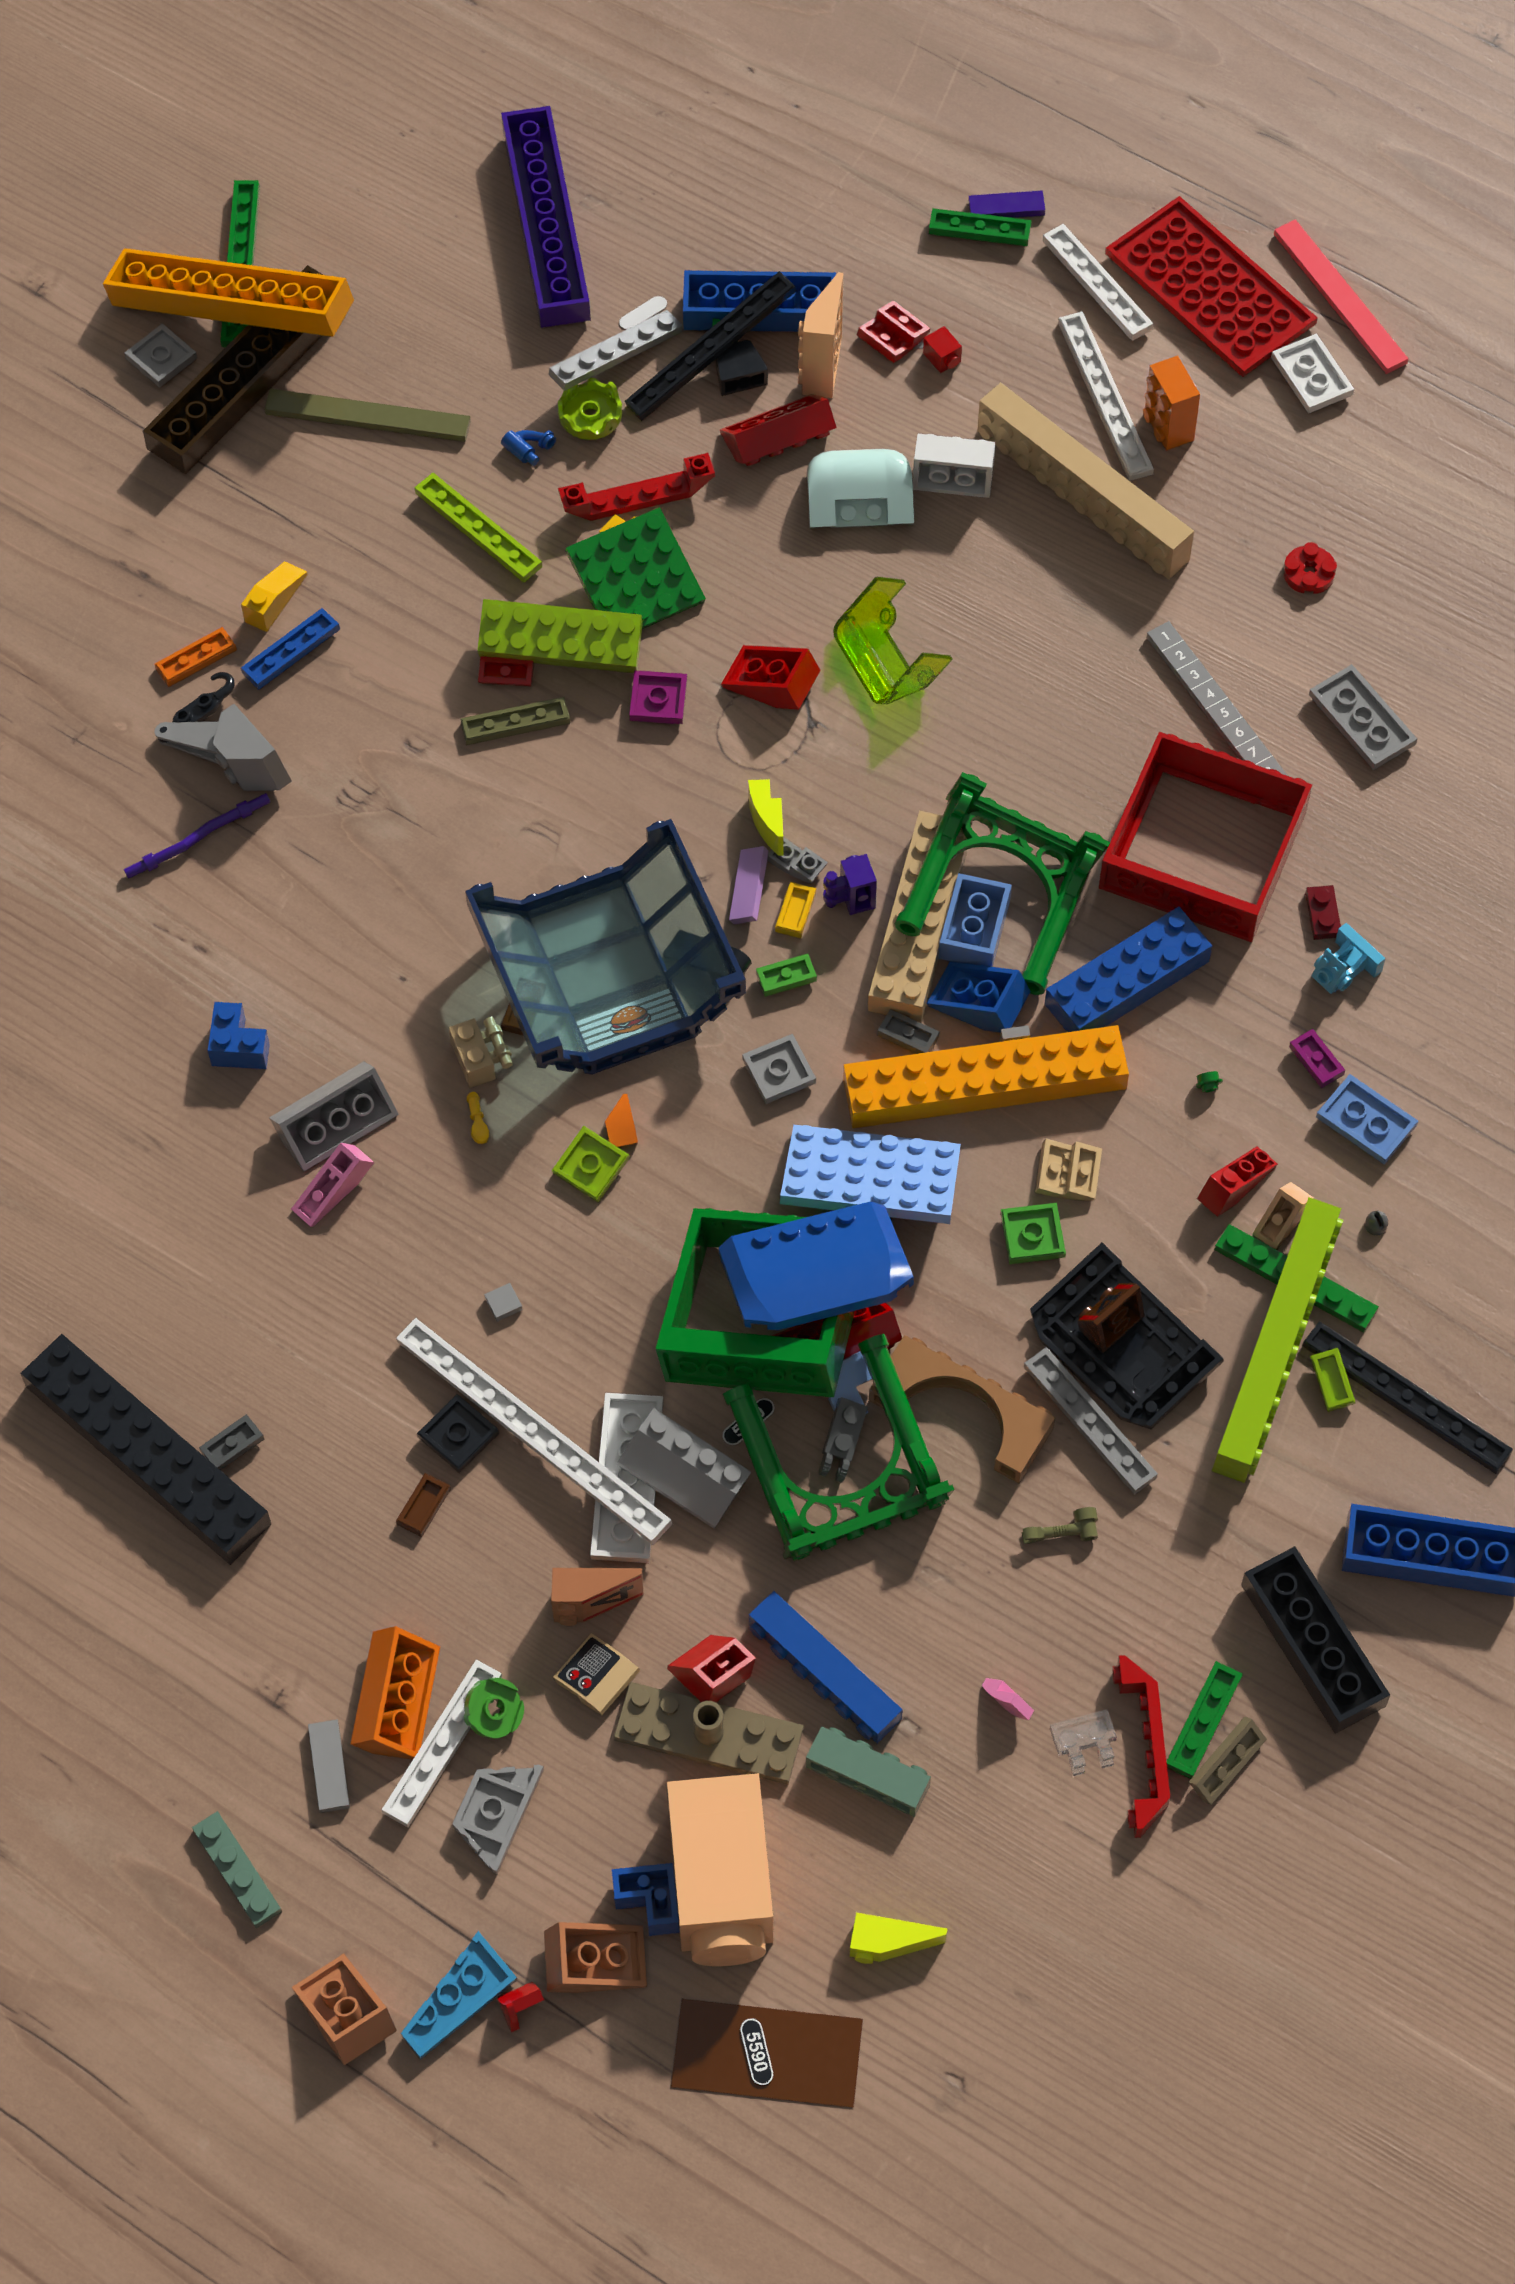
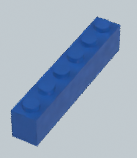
M775 1591L749 1614V1629L752 1634L759 1640L764 1638L771 1645V1651L779 1659L783 1660L785 1658L791 1663L794 1673L802 1680L807 1678L814 1685V1691L822 1699L826 1700L828 1698L836 1705L834 1708L837 1713L846 1720L850 1718L857 1725V1731L865 1739L869 1740L871 1738L878 1744L902 1720L903 1709Z

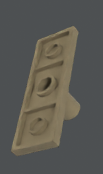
M630 1682L614 1735V1741L744 1774L759 1773L760 1778L789 1785L804 1725L718 1704L713 1701L700 1702L694 1697Z

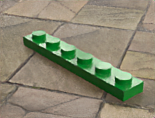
M1230 1224L1214 1248L1218 1253L1276 1285L1279 1282L1287 1259V1255ZM1325 1276L1314 1306L1363 1333L1379 1308L1374 1303Z

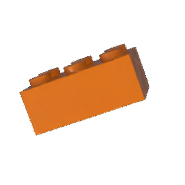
M1178 355L1150 365L1149 375L1146 378L1147 392L1144 395L1146 402L1145 408H1143V415L1146 422L1151 423L1153 426L1156 440L1162 442L1166 451L1194 441L1200 393Z

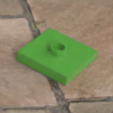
M1057 1203L1001 1209L1000 1214L1009 1264L1065 1258L1066 1251Z

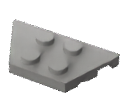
M534 1765V1768L515 1769V1767H503L500 1770H493L491 1768L477 1769L452 1823L453 1828L494 1874L498 1875L542 1776L544 1767L541 1765Z

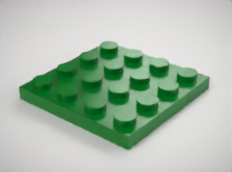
M660 507L566 547L565 552L594 610L640 614L643 621L642 629L704 603L706 600Z

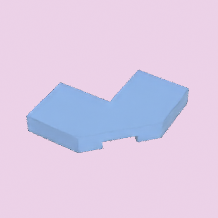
M860 1351L843 1360L835 1396L828 1399L834 1411L837 1401L841 1397L864 1405L856 1386L872 1378Z

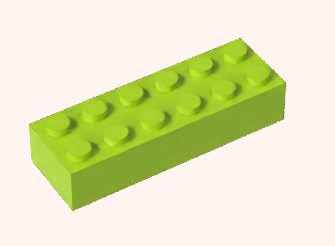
M483 599L477 651L479 658L480 656L522 659L532 660L538 664L634 673V670L638 669L643 623L642 615Z

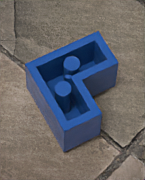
M214 1002L208 1044L211 1066L267 1069L270 1048L267 1030L245 1028L246 1018L242 1003Z
M673 1863L612 1869L616 1910L646 1906L649 1936L680 1933Z

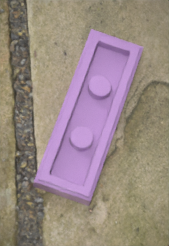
M765 846L743 849L740 852L729 917L733 924L757 921L769 852Z

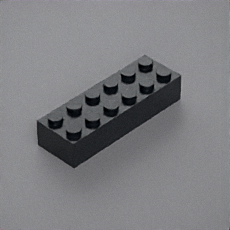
M1296 1546L1244 1573L1241 1583L1242 1588L1335 1734L1386 1707L1390 1693Z

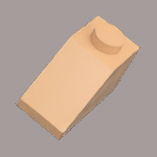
M1292 1182L1281 1187L1252 1235L1270 1247L1278 1249L1300 1222L1308 1197H1313Z

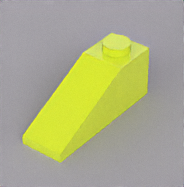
M856 1912L849 1957H855V1961L860 1963L872 1964L873 1961L881 1962L944 1944L946 1942L947 1928Z

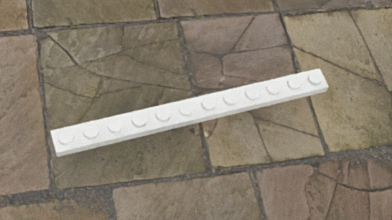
M417 1318L398 1335L396 1339L401 1346L649 1543L654 1545L672 1525L669 1517Z

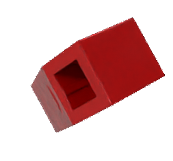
M1257 1146L1210 1175L1197 1200L1218 1217L1234 1207L1276 1168L1278 1163Z

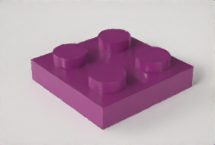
M634 670L629 714L630 721L683 724L687 674Z

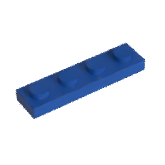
M321 608L242 666V674L258 690L338 632L340 630L339 623Z

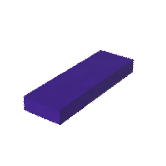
M1043 190L968 195L970 213L1009 218L1045 216Z

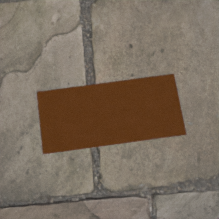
M682 1999L671 2087L854 2108L863 2019ZM747 2019H756L762 2025L773 2070V2078L766 2085L755 2083L751 2076L741 2035V2025Z

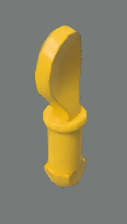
M469 1092L467 1102L471 1112L470 1119L474 1120L471 1128V1137L476 1143L484 1144L489 1140V1129L482 1120L484 1114L480 1107V1097L476 1092Z

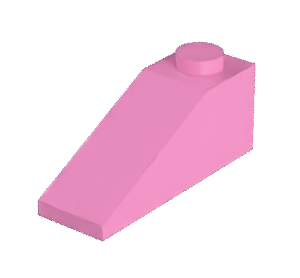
M340 1143L291 1210L310 1227H314L360 1183L374 1162L355 1145Z

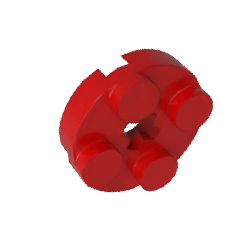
M1309 542L1304 546L1295 548L1287 555L1284 563V579L1297 592L1313 591V594H1319L1326 591L1333 584L1337 563L1328 551L1319 547L1316 543ZM1307 566L1315 568L1314 573L1312 571L1305 572L1304 570Z

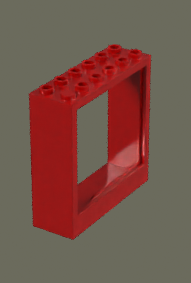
M1159 732L1102 860L1099 889L1167 913L1180 907L1192 922L1252 943L1306 815L1312 784L1307 783L1301 778H1292L1281 774L1275 769H1266L1255 765L1251 761L1237 759L1225 752L1208 749L1199 743L1182 740L1176 735ZM1163 772L1293 816L1256 905L1125 859Z

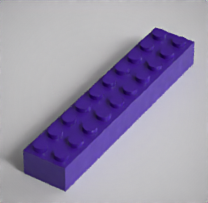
M550 106L503 112L501 116L504 141L540 326L543 328L591 321L590 301Z

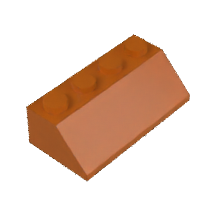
M396 1626L373 1631L351 1745L372 1754L414 1759L422 1745L440 1646Z

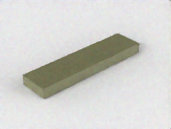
M560 697L460 718L466 745L570 724V717L565 698Z

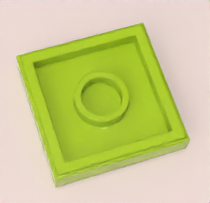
M583 1126L552 1169V1173L596 1202H599L630 1159V1156Z

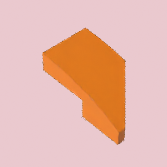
M627 1094L622 1095L605 1120L608 1141L617 1147L638 1144Z

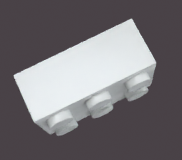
M918 434L914 456L913 490L990 498L995 442L983 439L972 440L960 437L936 436L934 434Z

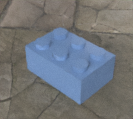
M958 873L939 943L938 959L993 967L1010 903L1011 884Z

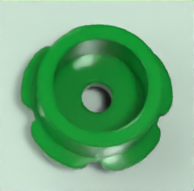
M1217 1071L1205 1072L1196 1076L1198 1082L1196 1087L1202 1088L1203 1093L1218 1090V1085L1223 1082V1079L1219 1078Z

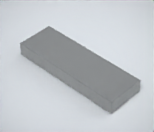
M338 1719L308 1724L319 1811L324 1813L350 1808Z

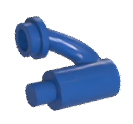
M511 430L503 436L501 445L521 462H529L532 466H535L540 458L535 455V449L526 440L538 441L539 447L548 450L554 446L556 437L550 430L545 433L530 430L514 432Z

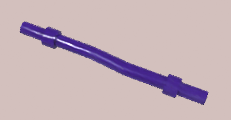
M266 793L248 802L244 800L236 804V808L206 822L182 841L158 853L152 854L151 852L143 856V860L123 870L128 879L146 870L150 872L158 868V864L188 850L212 831L240 817L245 819L253 815V811L271 803Z

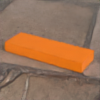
M221 627L158 661L154 665L164 682L170 687L235 652L237 648L225 629Z

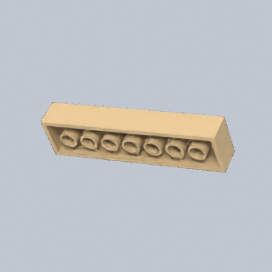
M919 810L868 995V1011L887 1015L889 1010L892 1009L922 1023L939 960V943L957 876L958 873L962 874L968 850L960 852L950 860L920 935L914 937L899 932L894 924L898 914L903 912L943 815ZM962 828L958 834L954 846L964 840H967V838L963 834Z

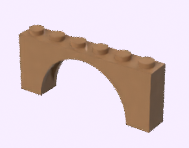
M904 1335L892 1353L891 1359L907 1399L922 1391L942 1387L964 1390L980 1398L996 1416L1002 1434V1445L995 1459L994 1470L1020 1484L1054 1429L1055 1417L1052 1416V1413L1044 1407H1035L1028 1403L1018 1393H1010L1004 1390L995 1380L984 1379L977 1375L976 1371L967 1365L961 1366L953 1362L944 1352L931 1350L922 1340L918 1338L911 1339ZM873 1383L869 1389V1401L883 1408Z

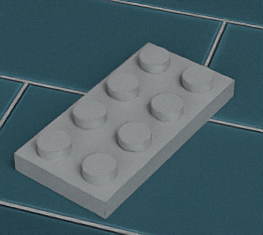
M1353 665L1331 676L1309 691V696L1373 770L1415 746L1417 743V738Z

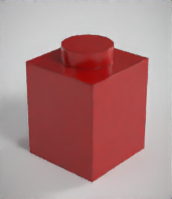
M943 326L924 337L923 354L941 374L948 369L955 368L961 362L962 345Z

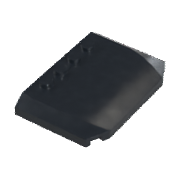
M1102 1242L1030 1308L1040 1342L1120 1420L1148 1429H1153L1224 1362V1358L1204 1339L1200 1340L1122 1265V1261ZM1119 1283H1136L1141 1289L1145 1317L1102 1354L1079 1331L1077 1322L1079 1315L1085 1308L1095 1306L1100 1301L1101 1295L1108 1288L1112 1287L1114 1289Z

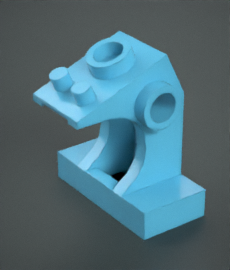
M1345 923L1338 929L1335 941L1341 948L1334 954L1327 948L1323 955L1315 961V970L1311 976L1330 994L1337 990L1344 991L1350 986L1353 978L1364 969L1374 978L1383 970L1385 957L1349 924Z

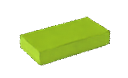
M1335 1348L1310 1356L1327 1411L1330 1412L1356 1404L1339 1349Z

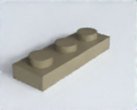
M1244 1717L1189 1781L1204 1803L1212 1805L1267 1740L1251 1718Z

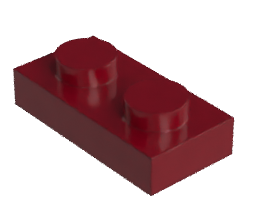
M1334 885L1306 887L1305 894L1313 939L1336 938L1341 924Z

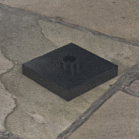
M456 1394L417 1433V1437L460 1473L500 1433L497 1427L461 1396Z

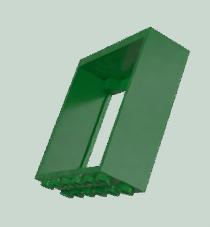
M712 1208L693 1209L656 1345V1353L665 1382L726 1388L750 1384L752 1390L834 1398L855 1311L824 1318L819 1340L686 1328L707 1247L718 1248L731 1236L806 1217L747 1213L738 1210L722 1211Z

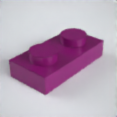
M1313 1029L1290 1042L1289 1048L1321 1088L1345 1074L1344 1067Z

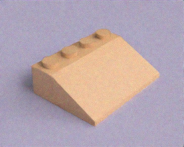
M840 272L837 273L806 310L805 321H800L798 353L800 354L798 360V384L802 385V395L814 394L820 397L833 398L842 341L843 273Z

